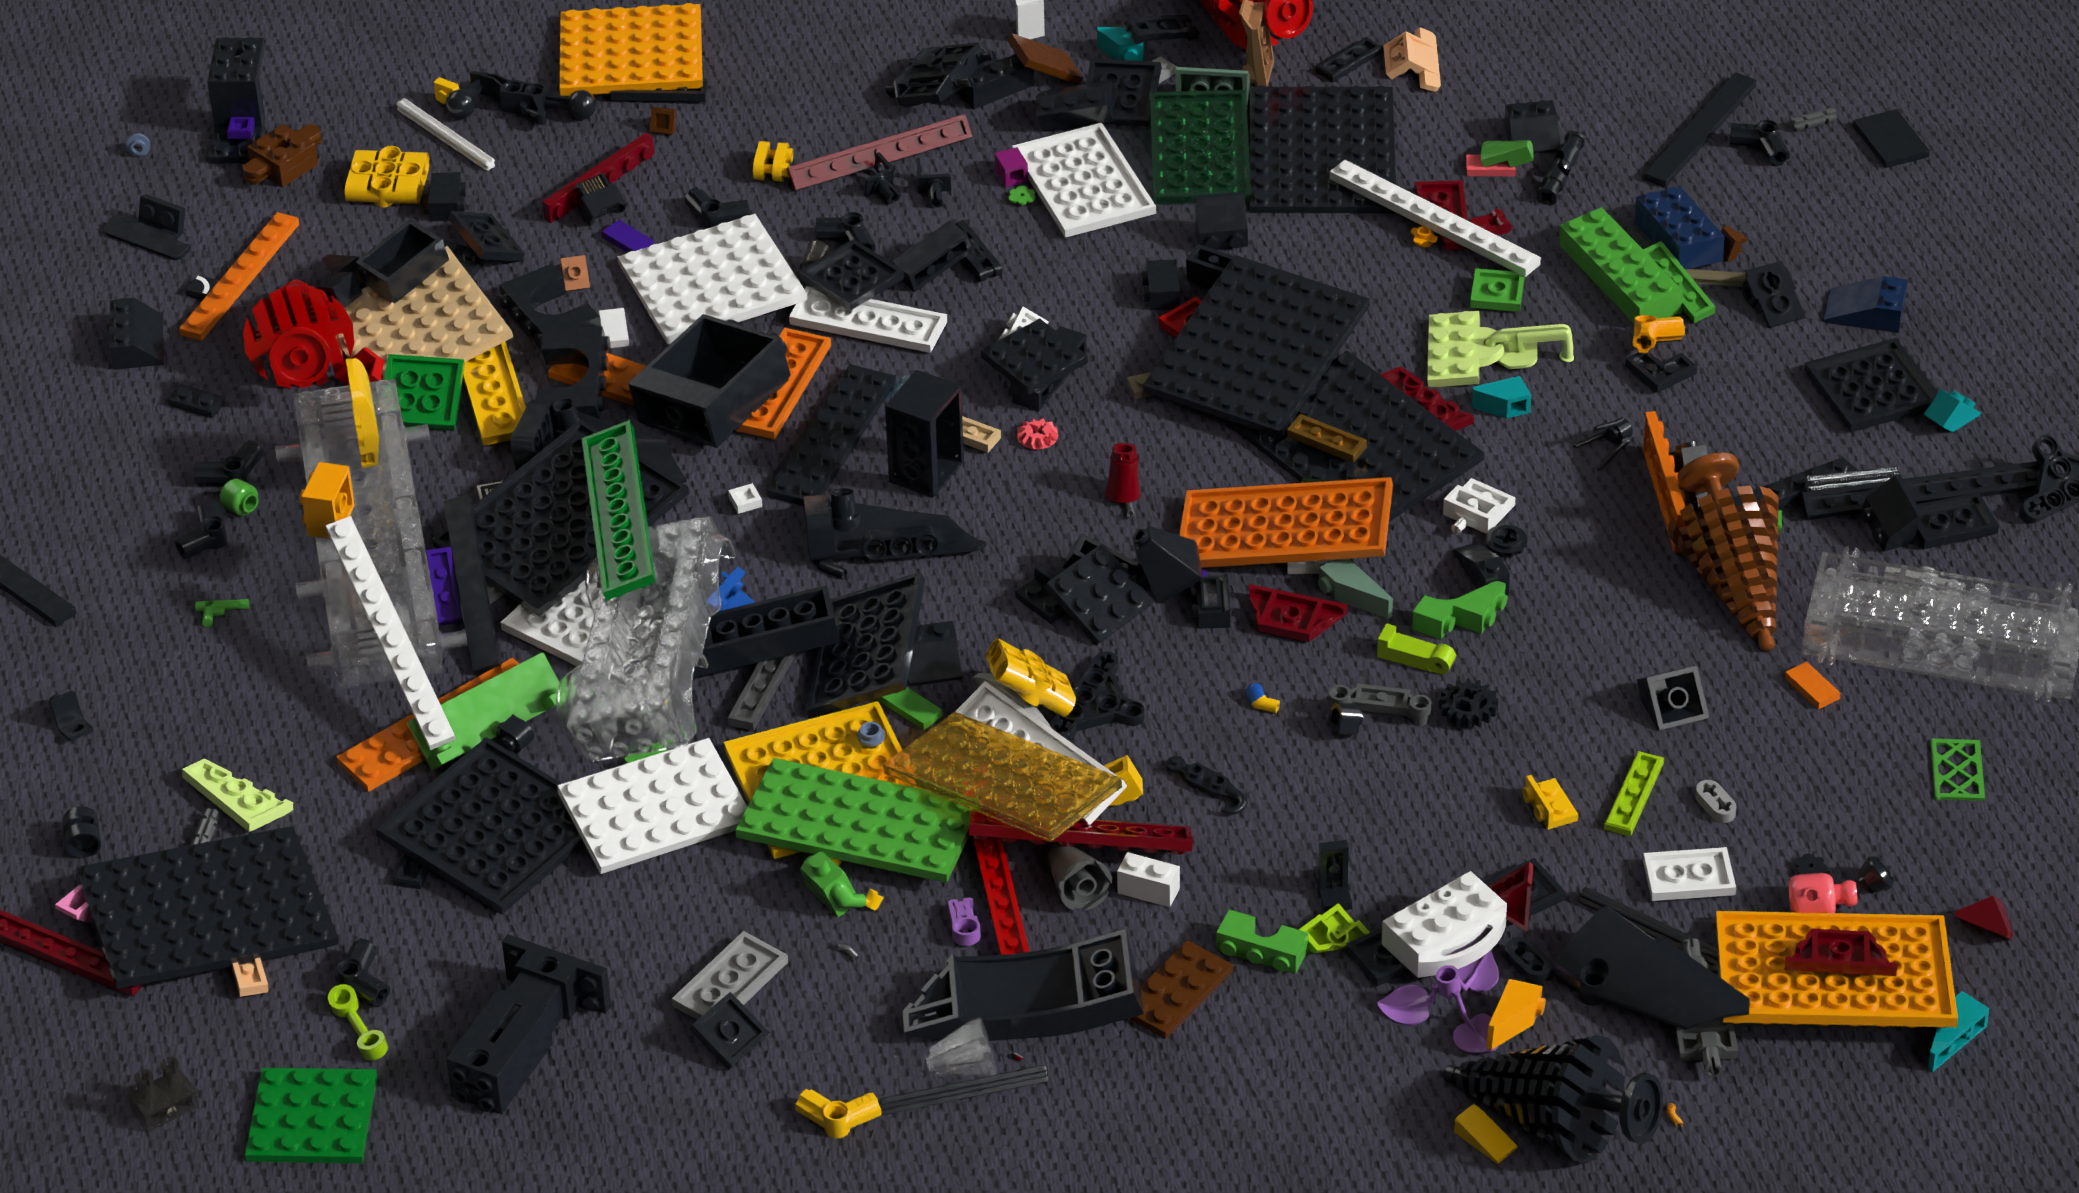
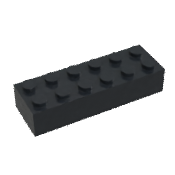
M827 585L671 623L684 680L840 642Z

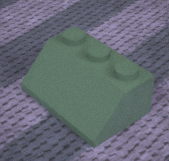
M1176 67V107H1189L1196 104L1200 108L1247 111L1250 93V75L1248 71Z

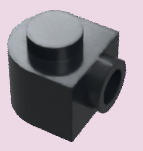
M1333 703L1329 711L1327 725L1335 730L1338 736L1351 737L1352 734H1358L1359 726L1363 721L1362 710L1355 703Z
M513 714L505 722L500 723L496 729V736L500 738V744L510 752L519 753L535 737L530 725Z

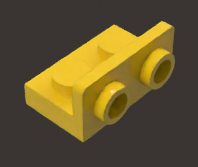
M1532 775L1525 777V787L1522 789L1524 800L1526 803L1532 804L1537 820L1539 822L1543 821L1548 830L1578 821L1577 811L1555 778L1536 783Z

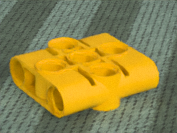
M387 146L381 149V151L355 150L345 185L346 201L374 203L378 207H388L393 203L419 204L429 171V154L425 152H401L400 148L396 146Z
M996 638L991 643L986 659L997 682L1016 691L1023 700L1033 706L1042 704L1045 708L1062 717H1066L1072 711L1076 696L1064 673L1044 664V661L1030 650L1023 649V651H1020L999 638Z

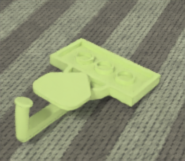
M1479 311L1429 315L1428 387L1479 384V367L1488 366L1495 362L1508 369L1531 367L1537 362V342L1561 340L1562 352L1559 357L1563 362H1572L1574 355L1571 329L1568 325L1556 324L1506 328L1497 331L1489 327H1480Z

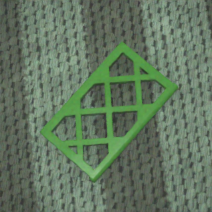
M1930 739L1935 800L1985 801L1980 740ZM1936 745H1945L1951 750L1944 755H1940L1937 752ZM1964 746H1974L1975 754L1970 756L1962 751L1961 748ZM1957 753L1966 760L1956 766L1947 758ZM1944 763L1953 770L1943 776L1938 771V765ZM1970 763L1976 766L1977 774L1973 777L1962 770ZM1958 773L1968 781L1958 786L1950 781L1949 778ZM1945 783L1954 791L1951 793H1940V785ZM1974 784L1978 787L1979 794H1969L1964 789Z

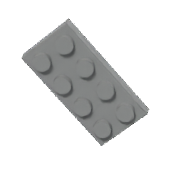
M743 931L672 998V1006L698 1020L729 992L744 1005L788 963V955Z

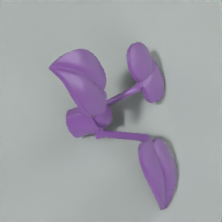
M1491 950L1478 960L1457 969L1451 965L1440 967L1436 972L1437 983L1432 985L1433 990L1429 999L1428 993L1422 987L1406 985L1394 990L1384 999L1377 1001L1379 1009L1387 1018L1399 1024L1412 1026L1422 1023L1429 1017L1427 1006L1434 1003L1437 992L1447 999L1455 998L1465 1022L1454 1030L1453 1040L1456 1046L1469 1054L1491 1053L1499 1047L1497 1046L1492 1050L1486 1049L1488 1026L1492 1017L1486 1014H1478L1470 1020L1460 997L1461 989L1462 991H1467L1469 988L1472 992L1482 993L1490 990L1497 984L1499 971Z

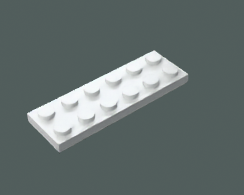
M809 286L805 288L807 301L797 303L789 316L791 325L931 353L947 323V314L873 299L849 311Z

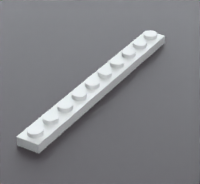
M1347 160L1342 161L1330 171L1331 180L1524 277L1540 266L1541 257Z
M349 516L326 525L327 533L429 749L432 750L455 741L453 730L352 517Z

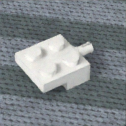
M1471 478L1463 487L1457 485L1444 498L1443 515L1456 520V523L1451 526L1453 533L1460 534L1466 526H1470L1487 534L1515 506V497Z

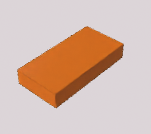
M1807 661L1785 672V679L1818 710L1840 699V692Z

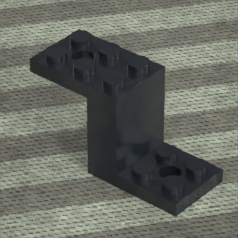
M224 37L216 38L207 80L214 122V132L209 153L210 164L249 162L247 146L263 136L266 118L259 78L264 50L263 38ZM230 117H254L255 126L252 139H228L227 129Z

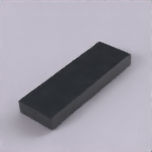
M1365 37L1318 65L1316 73L1333 83L1383 53V47Z

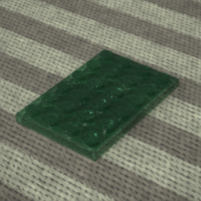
M1246 90L1150 92L1154 204L1195 203V196L1240 191H1244L1245 202H1250L1251 184Z

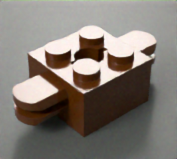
M282 124L248 145L249 162L243 165L245 181L256 185L268 178L279 186L284 187L317 166L316 147L322 143L320 128L314 124H307L298 131H294Z

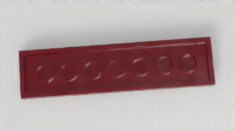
M973 810L969 812V835L974 836L978 840H990L991 837H999L1005 842H1018L1019 839L1030 840L1033 844H1046L1047 841L1058 842V845L1074 846V843L1085 844L1088 848H1102V845H1108L1122 851L1129 850L1130 847H1136L1150 853L1163 849L1177 855L1185 854V851L1192 852L1193 846L1190 826L1096 819L1090 825L1080 818Z

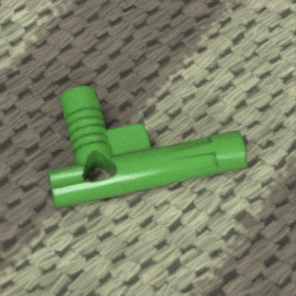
M249 599L196 601L195 604L196 612H203L202 624L205 627L212 626L213 616L224 615L225 610L249 609L250 606Z

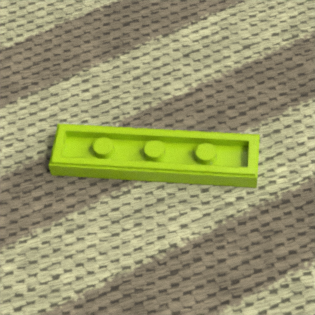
M1640 751L1637 752L1604 824V830L1631 837L1664 764L1663 757Z

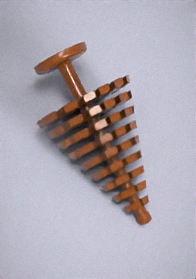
M1725 452L1701 456L1682 467L1677 474V480L1680 487L1685 491L1692 493L1707 492L1708 495L1698 499L1704 513V519H1698L1690 503L1680 510L1686 526L1679 528L1673 517L1668 525V536L1687 557L1691 565L1697 569L1699 575L1707 581L1708 586L1726 605L1733 616L1736 615V620L1741 626L1745 627L1747 634L1752 639H1758L1760 649L1762 651H1770L1775 647V641L1771 634L1776 630V620L1774 619L1776 616V604L1773 601L1777 600L1778 542L1775 539H1778L1779 496L1771 489L1760 486L1764 498L1757 500L1751 485L1738 486L1737 490L1743 505L1736 507L1729 489L1723 490L1722 486L1733 480L1739 472L1738 459L1733 454Z

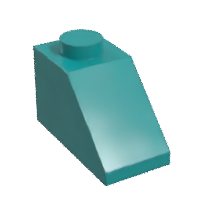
M1097 27V47L1115 60L1143 61L1145 41L1135 44L1131 38L1132 34L1122 27Z

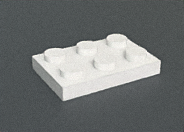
M1727 847L1643 854V863L1652 901L1736 895V884Z

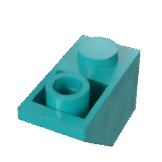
M1520 376L1472 387V407L1500 417L1511 418L1530 413L1531 393Z
M1940 389L1924 415L1945 429L1954 432L1980 416L1981 412L1974 408L1976 403L1953 389L1950 393Z

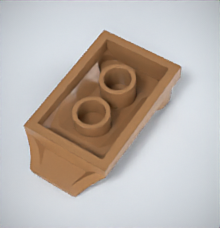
M1243 0L1239 14L1248 37L1246 47L1247 65H1243V71H1248L1250 84H1254L1256 87H1268L1274 64L1270 31L1266 27L1263 17L1265 2Z

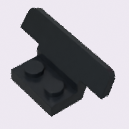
M148 194L140 196L137 220L129 223L112 217L104 227L105 234L109 237L172 260H180L190 252L189 244L177 240L184 231L186 208Z

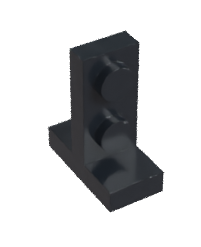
M1347 840L1319 843L1318 866H1314V877L1324 913L1338 903L1344 910L1352 909V900L1348 889L1349 847Z

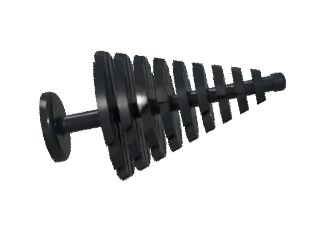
M1600 1035L1572 1040L1576 1044L1567 1041L1562 1046L1558 1044L1545 1045L1539 1049L1530 1048L1524 1051L1508 1053L1509 1055H1496L1495 1059L1486 1057L1478 1059L1477 1062L1474 1060L1466 1061L1460 1067L1448 1065L1443 1071V1078L1446 1082L1456 1083L1459 1090L1465 1094L1471 1095L1478 1102L1484 1103L1486 1107L1498 1112L1504 1118L1510 1119L1512 1123L1522 1127L1544 1143L1551 1145L1557 1151L1564 1153L1573 1161L1582 1163L1595 1160V1158L1582 1150L1584 1146L1592 1151L1601 1153L1609 1142L1593 1130L1599 1128L1604 1133L1614 1135L1619 1122L1603 1110L1619 1116L1624 1136L1628 1141L1638 1144L1646 1143L1655 1134L1663 1110V1091L1661 1083L1655 1075L1640 1073L1630 1080L1624 1090L1625 1076L1607 1064L1608 1059L1615 1063L1623 1065L1619 1050L1610 1038ZM1606 1084L1616 1091L1624 1092L1623 1095L1610 1093L1605 1089Z

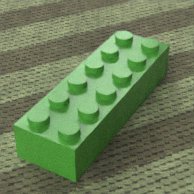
M1602 207L1560 225V247L1633 323L1635 317L1641 315L1667 318L1682 313V289Z

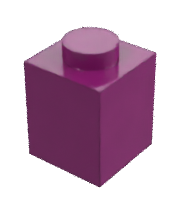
M1018 147L995 153V171L1005 187L1028 182V163Z

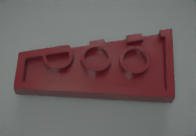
M1463 180L1414 182V191L1417 196L1468 221ZM1437 233L1445 250H1470Z
M1400 366L1380 374L1455 431L1474 424V416L1472 414L1460 411L1457 404L1453 401L1447 402L1441 398L1438 391L1434 388L1431 390L1425 387L1422 380Z

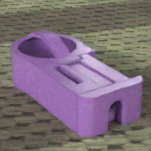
M963 898V901L959 902L957 899L948 901L954 942L962 946L974 945L980 940L981 931L977 916L973 914V899Z

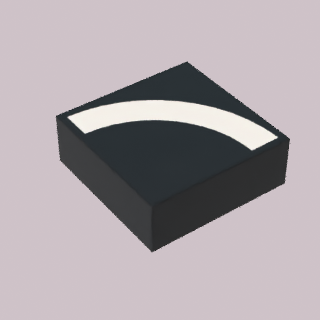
M197 275L185 289L186 295L203 300L219 280Z

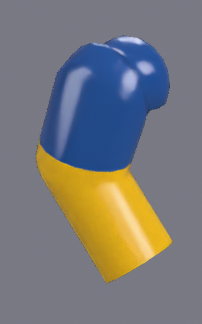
M1252 683L1247 687L1246 696L1253 708L1277 713L1280 705L1279 700L1266 698L1263 687L1258 683Z

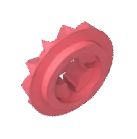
M1034 418L1031 422L1023 421V425L1018 427L1017 431L1019 443L1029 449L1048 448L1058 438V430L1054 427L1053 422H1045L1044 418L1040 421H1036Z

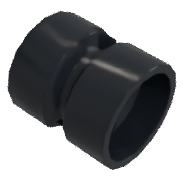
M83 806L68 810L62 818L66 852L74 858L96 855L101 848L97 813L93 809Z

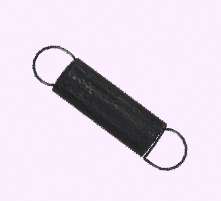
M821 561L819 564V570L843 579V574L847 575L848 573L847 569L826 561Z

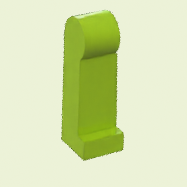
M1387 623L1378 637L1377 657L1425 671L1444 675L1449 672L1456 658V653L1450 646L1446 644L1435 645L1397 633L1396 626Z

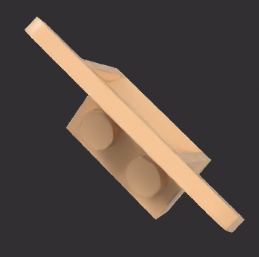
M1418 28L1415 30V35L1405 31L1383 45L1386 75L1390 79L1403 75L1411 68L1415 73L1419 74L1420 88L1434 92L1440 88L1436 36L1432 32Z

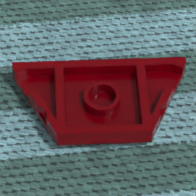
M1249 584V598L1259 632L1310 642L1346 616L1348 612V604Z
M1812 928L1807 933L1806 939L1798 943L1792 957L1787 956L1785 958V970L1821 972L1824 974L1897 975V964L1895 961L1889 962L1886 958L1885 949L1876 943L1875 937L1868 931Z

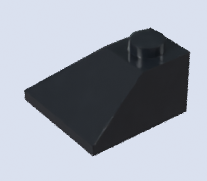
M1697 665L1637 679L1642 704L1658 731L1710 718Z

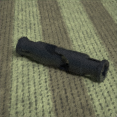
M1569 131L1565 134L1564 143L1559 146L1554 160L1543 178V186L1537 190L1536 198L1540 203L1554 205L1557 202V195L1562 191L1571 172V167L1579 157V150L1585 145V137L1580 132Z

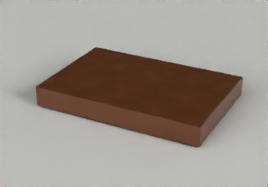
M1013 33L1008 37L1007 40L1024 67L1074 84H1080L1084 79L1065 51Z

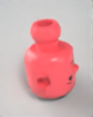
M1812 873L1794 875L1788 881L1790 912L1835 913L1836 905L1843 904L1846 907H1853L1858 904L1856 882L1852 880H1846L1841 884H1834L1833 878L1829 874Z

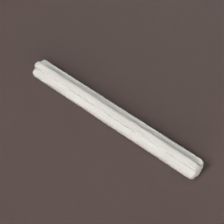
M403 98L397 102V110L484 170L489 171L495 167V160L407 99Z

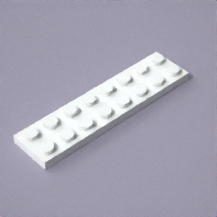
M986 681L948 719L954 727L1029 782L1035 784L1037 788H1042L1044 792L1049 793L1052 799L1087 824L1091 825L1127 787L1124 780Z

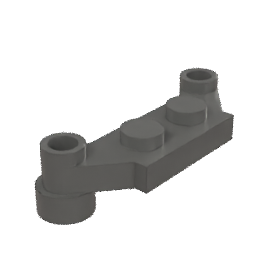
M1357 683V686L1352 689L1344 685H1335L1329 690V703L1331 706L1333 703H1355L1362 711L1407 716L1416 726L1426 725L1428 723V715L1431 713L1430 698L1425 695L1412 696L1411 690Z

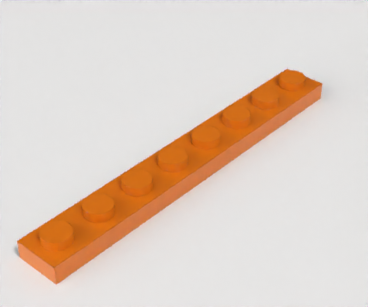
M277 212L179 328L180 335L202 341L298 227L299 218Z

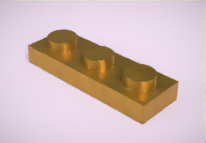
M1302 414L1287 429V437L1352 463L1367 448L1366 439Z

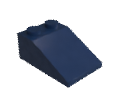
M1881 276L1831 288L1824 322L1899 333L1906 301L1908 280Z

